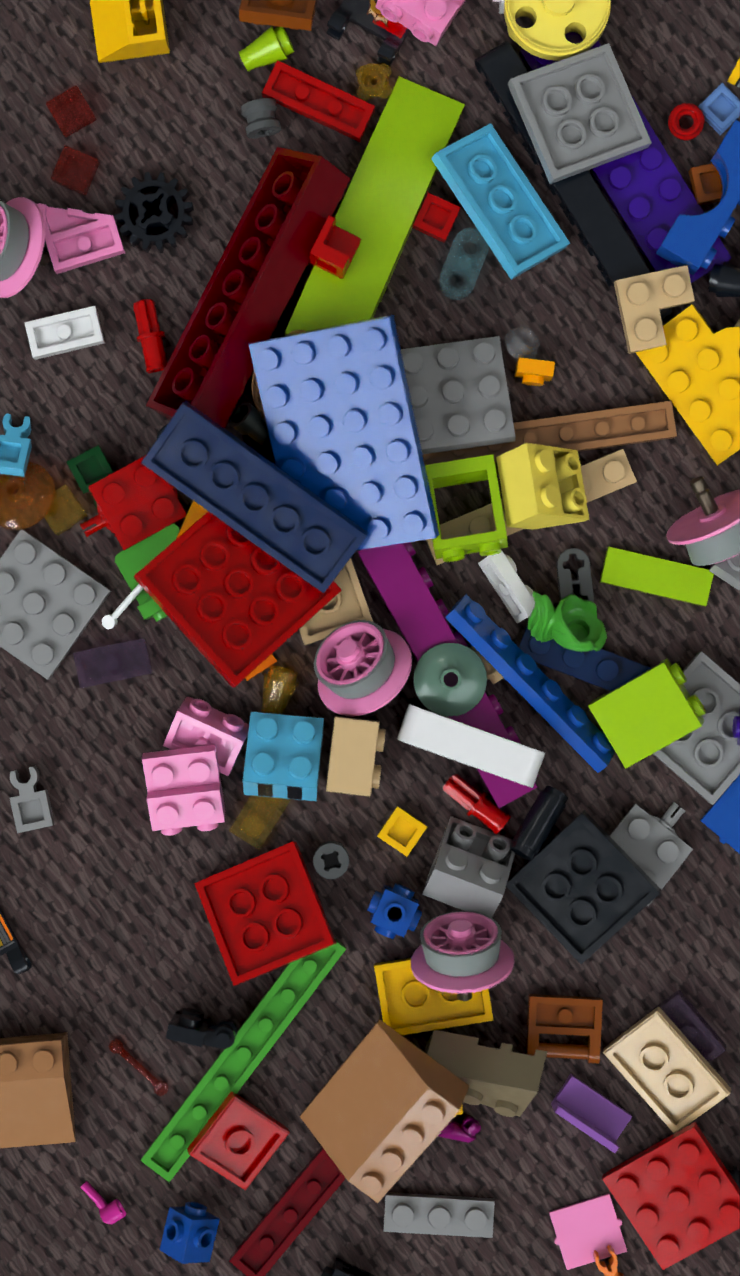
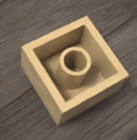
M335 716L326 791L371 796V788L379 789L381 765H375L374 762L376 751L383 752L386 732L385 729L379 728V721Z

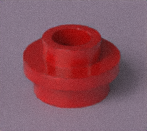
M683 103L676 106L668 118V127L671 134L683 141L696 138L704 127V115L701 109L691 103ZM683 116H690L693 119V125L689 129H683L679 125V121Z

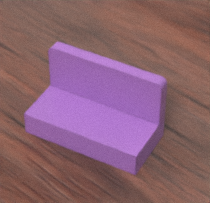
M573 1074L569 1075L551 1102L556 1114L612 1152H617L619 1145L616 1140L631 1120L632 1115Z

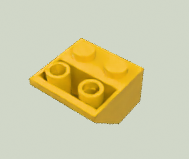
M90 0L99 63L170 53L163 0Z

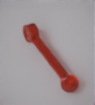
M115 1039L110 1042V1051L121 1055L154 1086V1092L158 1096L167 1094L169 1087L165 1081L156 1079L123 1048V1043L120 1040Z

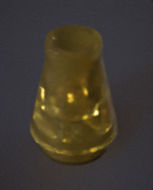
M271 665L269 667L268 673H264L261 713H284L299 684L296 681L297 672L281 666Z

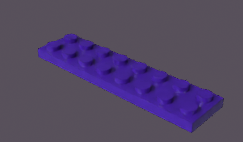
M576 32L565 34L566 39L571 43L577 44L583 41L580 34ZM597 41L589 50L601 46L599 41ZM521 49L519 52L529 71L558 62L536 57L524 49ZM634 100L652 143L646 149L590 170L653 272L677 267L657 255L656 252L679 214L692 216L701 215L704 212L700 205H697L695 197ZM719 236L712 246L717 250V253L706 270L700 267L694 275L689 274L691 284L710 273L715 263L723 265L724 262L730 261L731 256Z

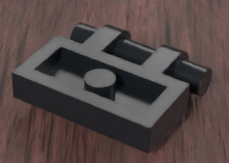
M184 1008L182 1013L175 1012L168 1025L165 1039L199 1047L208 1045L227 1049L233 1045L238 1028L236 1023L230 1019L221 1020L216 1024L212 1023L209 1019H205L203 1012Z

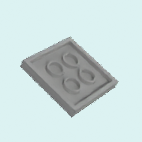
M609 43L513 77L507 84L550 184L646 149L652 143Z
M499 336L400 349L422 454L515 442L516 436Z
M21 529L0 558V647L47 680H50L107 599L111 590Z
M699 651L683 669L687 682L683 685L690 696L696 694L706 711V714L702 715L704 723L700 728L658 750L653 755L708 803L714 805L740 775V745H737L738 738H734L732 734L734 716H739L740 684L707 655Z

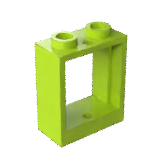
M494 454L425 465L439 530V536L432 539L436 559L443 558L445 562H454L464 559L465 554L479 552L480 556H489L501 553L502 548H508ZM488 480L496 531L442 540L434 489Z

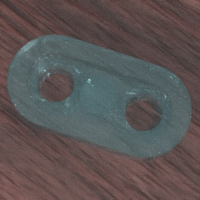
M466 228L456 235L442 268L439 286L443 294L450 299L461 300L472 293L487 257L489 246L477 228ZM474 243L477 246V252L467 254L464 251V245ZM454 276L462 277L464 280L463 286L459 288L453 287L450 283L451 278Z

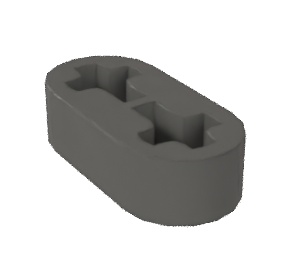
M577 548L565 550L556 561L560 601L562 598L573 594L572 585L578 584L579 595L586 596L587 600L594 602L588 556L584 551ZM571 554L575 555L576 560H582L583 567L577 569V580L572 581L570 569L563 568V562L568 561Z

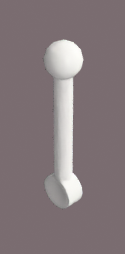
M140 584L132 590L112 614L105 615L102 618V625L106 629H112L118 624L117 618L143 590Z

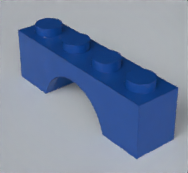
M737 120L734 121L711 159L722 182V194L719 204L711 211L701 215L679 214L656 252L657 255L677 267L687 265L691 275H694L700 267L705 270L717 253V250L712 246L718 235L725 238L736 220L730 215L736 205H740V122Z

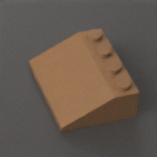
M379 1019L305 1108L300 1118L348 1182L379 1203L460 1111L469 1085Z
M67 1033L0 1038V1148L76 1142Z

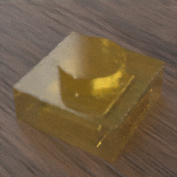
M66 484L36 504L55 535L58 536L88 516Z

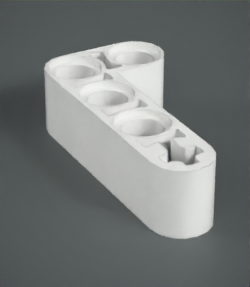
M411 704L408 705L397 736V740L531 788L535 784L545 755L542 751Z

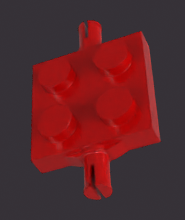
M144 455L87 486L96 501L98 515L79 525L84 530L96 524L84 531L86 537L106 527L115 535L122 550H126L186 517L187 514L178 499L176 487L141 463L146 456Z

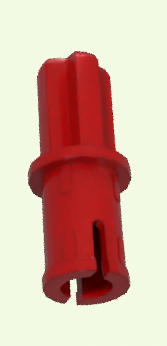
M152 299L139 300L133 305L139 336L136 339L142 345L146 372L163 371L167 365L162 340L165 337V333L160 331L155 303Z
M453 774L443 786L444 792L468 810L466 813L468 816L474 815L491 829L495 835L501 831L511 817L488 800L486 792L481 794L458 774Z

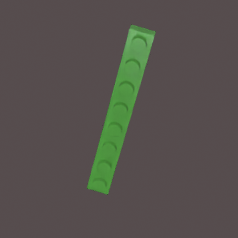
M335 939L337 944L289 963L239 1028L233 1045L223 1049L140 1161L170 1183L190 1156L187 1151L189 1145L229 1093L233 1091L237 1094L345 952L346 946Z

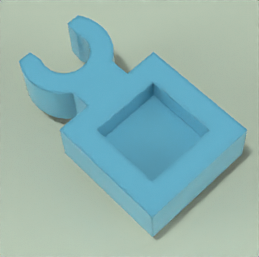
M6 413L2 420L5 435H0V474L25 477L32 449L31 439L27 438L31 433L30 417L25 416L24 422L20 427L11 426V414Z

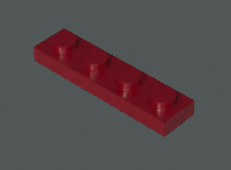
M321 1147L231 1255L229 1262L246 1276H265L346 1179L323 1147Z

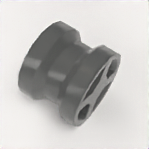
M256 99L241 106L242 116L248 122L245 128L248 138L257 139L271 136L282 130L280 121L275 118V111L277 110L275 99Z
M327 841L316 849L313 857V866L321 877L337 879L348 869L349 853L341 843Z

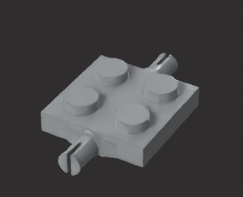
M673 802L660 819L649 815L637 804H634L611 833L610 837L662 890L693 851V848L682 841L672 828L686 811L680 807L671 818V815L679 807L678 804Z

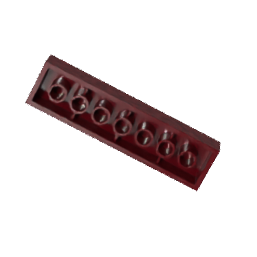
M277 147L146 404L147 407L171 420L186 400L225 429L228 419L238 399L243 394L245 385L254 370L248 344L269 339L276 329L278 321L288 301L293 296L294 289L304 269L310 262V251L328 216H332L337 204L342 199L350 181L347 175L324 157Z

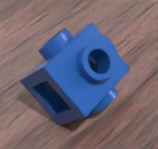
M397 883L394 884L393 888L385 885L382 893L375 891L367 908V911L372 913L370 923L376 925L374 931L391 939H394L396 934L404 938L407 930L414 932L422 915V911L417 909L419 901L413 897L415 892ZM392 907H398L402 911L401 917L397 920H393L388 916V910Z
M186 1202L185 1206L169 1207L159 1250L182 1264L210 1262L220 1219L207 1212L205 1205L196 1202Z

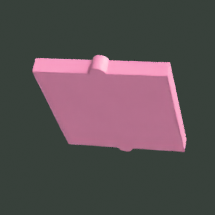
M610 1193L549 1211L556 1234L554 1243L560 1247L566 1270L595 1262L593 1257L594 1250L598 1252L599 1260L611 1257L607 1249L608 1244L612 1246L616 1255L627 1252L620 1229L622 1220L616 1216Z

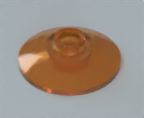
M28 462L25 477L0 474V526L10 530H23L34 526L48 514L55 499V484L52 476L45 468L39 464ZM19 488L18 492L16 494H13L14 491Z

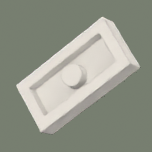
M95 306L24 322L32 357L35 360L105 343L98 311Z
M501 550V553L489 555L480 561L478 565L516 623L528 618L535 605V600L532 596L533 590L528 585L523 584L516 573L517 567L512 558Z

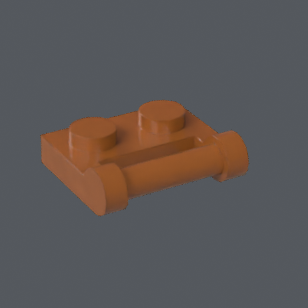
M529 994L525 1054L534 1056L537 1049L547 1051L546 1058L587 1059V1063L599 1064L602 998ZM539 1034L588 1036L587 1045L539 1043Z

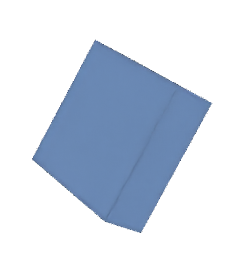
M723 83L698 106L703 112L704 120L720 136L740 117V100Z

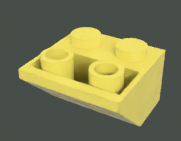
M525 443L496 457L507 527L534 530L589 520L578 450Z

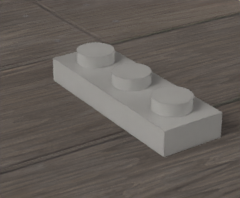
M387 1192L385 1195L383 1231L493 1238L495 1201L494 1198Z

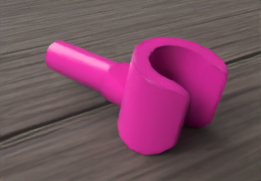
M88 1181L80 1187L99 1208V1214L104 1223L114 1224L126 1216L127 1213L118 1199L107 1204L105 1199Z

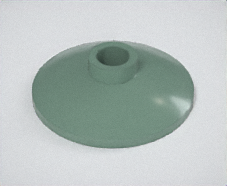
M443 643L432 647L419 659L414 671L413 681L416 694L425 707L439 715L457 716L470 711L480 702L486 690L487 674L482 660L473 650L457 643ZM449 672L455 673L458 677V682L453 687H449L444 683V676Z

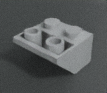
M450 816L422 895L466 912H477L492 918L504 895L515 853L509 848L512 844V839L499 834L495 835L489 830Z

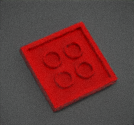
M292 841L194 883L233 986L242 984L337 944L296 841Z
M696 1122L691 1123L603 1174L602 1180L662 1270L740 1229V1188Z

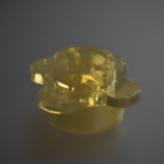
M371 63L357 69L356 76L360 86L357 89V96L364 101H367L370 97L386 99L392 94V88L389 85V76L392 71L389 65ZM372 80H377L375 85L371 84Z

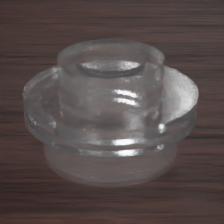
M519 326L518 328L511 329L505 336L507 350L514 358L533 359L536 356L540 341L530 328Z

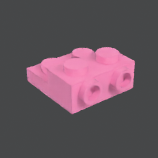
M377 0L375 8L380 10L387 20L395 23L399 22L411 30L412 34L420 41L430 42L437 46L466 0Z
M215 744L142 754L152 831L161 830L163 835L171 836L180 833L183 830L182 827L197 826V829L200 831H210L217 828L219 823L225 822V805Z

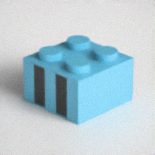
M251 712L243 774L244 795L317 801L324 718Z

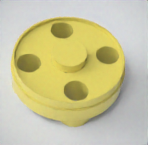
M504 0V17L510 38L528 53L553 61H560L588 51L604 32L611 9V0ZM522 16L528 17L533 21L534 25L529 28H522L516 23V19ZM576 32L580 34L583 41L577 44L571 43L566 39L565 34Z

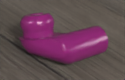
M466 1116L461 1124L451 1120L437 1137L469 1143L476 1139L475 1135L480 1132L481 1125L471 1116Z

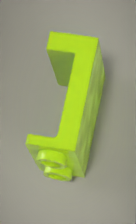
M668 658L608 694L604 693L588 705L625 769L700 728L704 723L702 715L706 714L703 704L696 694L689 695L683 685L687 682V679L677 663L671 665Z

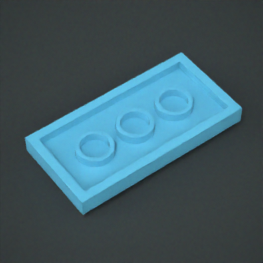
M491 123L439 150L431 158L511 280L564 250L570 244Z

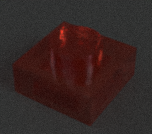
M77 85L46 102L65 138L96 121L93 112Z
M65 145L51 175V180L86 196L100 162L92 156Z

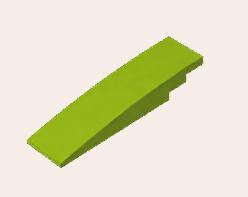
M399 76L335 216L336 226L359 237L361 244L343 279L313 266L286 328L285 336L294 330L308 332L373 319L410 235L413 223L437 172V167L431 158L436 152L448 146L465 104Z

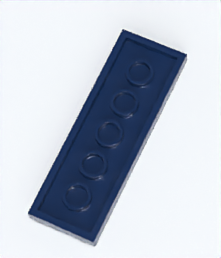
M186 400L141 462L322 593L327 590L368 534L366 530Z

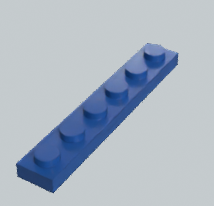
M465 594L456 602L445 618L597 773L608 766L615 753L604 732L600 731L587 718L584 710L575 705L562 692L560 686L554 680L549 679L537 667L534 659L524 653L511 640L510 635L504 629L498 627L486 615L485 610L479 603L473 601Z

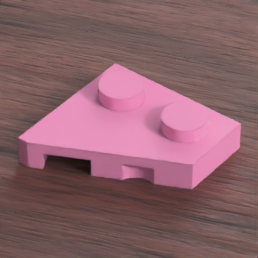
M37 204L43 214L45 242L56 274L125 253L113 215L90 214L77 209L68 208V210L47 207L46 204Z

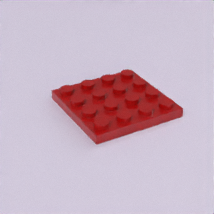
M209 511L133 577L232 688L244 680L342 591L333 581L327 590L322 593Z

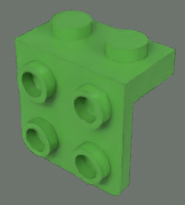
M176 524L167 526L115 556V563L131 591L139 584L133 578L135 574L176 539L180 530ZM144 589L136 597L139 603L137 608L144 620H149L153 617L158 622L168 616Z

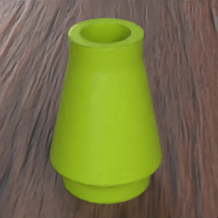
M271 26L238 53L249 72L254 68L276 63L277 60H288L287 55L295 51L284 27L273 28Z

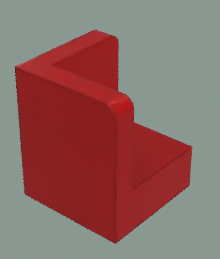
M329 215L310 251V264L343 279L361 244V239L337 227L336 218Z

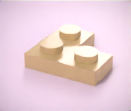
M687 265L614 281L628 354L667 345L660 310L690 304L695 301Z

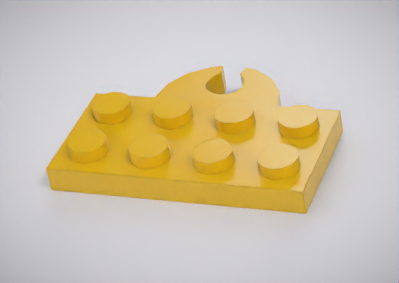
M691 304L663 325L667 345L636 352V354L670 401L672 400V404L711 458L719 465L740 450V327H726L714 333L694 304Z

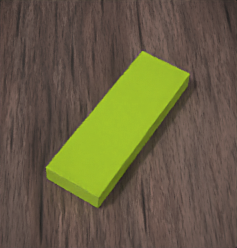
M607 547L599 582L705 607L707 606L714 574L708 569Z

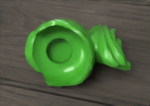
M533 591L532 596L534 597L535 605L528 618L527 629L530 630L531 636L535 637L536 641L547 642L554 639L563 648L578 652L600 651L607 639V632L603 622L597 618V606L594 602L570 594L562 598L556 608H554L546 594L541 595Z

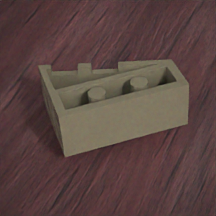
M433 1030L427 1041L424 1053L469 1085L464 1103L470 1105L483 1104L494 1108L496 1113L506 1117H520L538 1093L547 1051L536 1049L534 1056L512 1052L513 1045L501 1043L500 1049L478 1045L479 1038Z

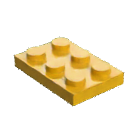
M411 958L374 964L383 1022L400 1035L494 1021L489 989L472 992L470 1000L460 1001L457 998V993L434 990L419 982L412 973Z

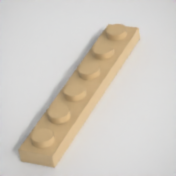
M623 449L581 466L587 503L637 482ZM501 499L507 536L524 530L522 528L507 527L503 499ZM492 503L441 524L442 540L496 531ZM427 539L426 542L436 566L444 563L443 558L436 559L432 539Z

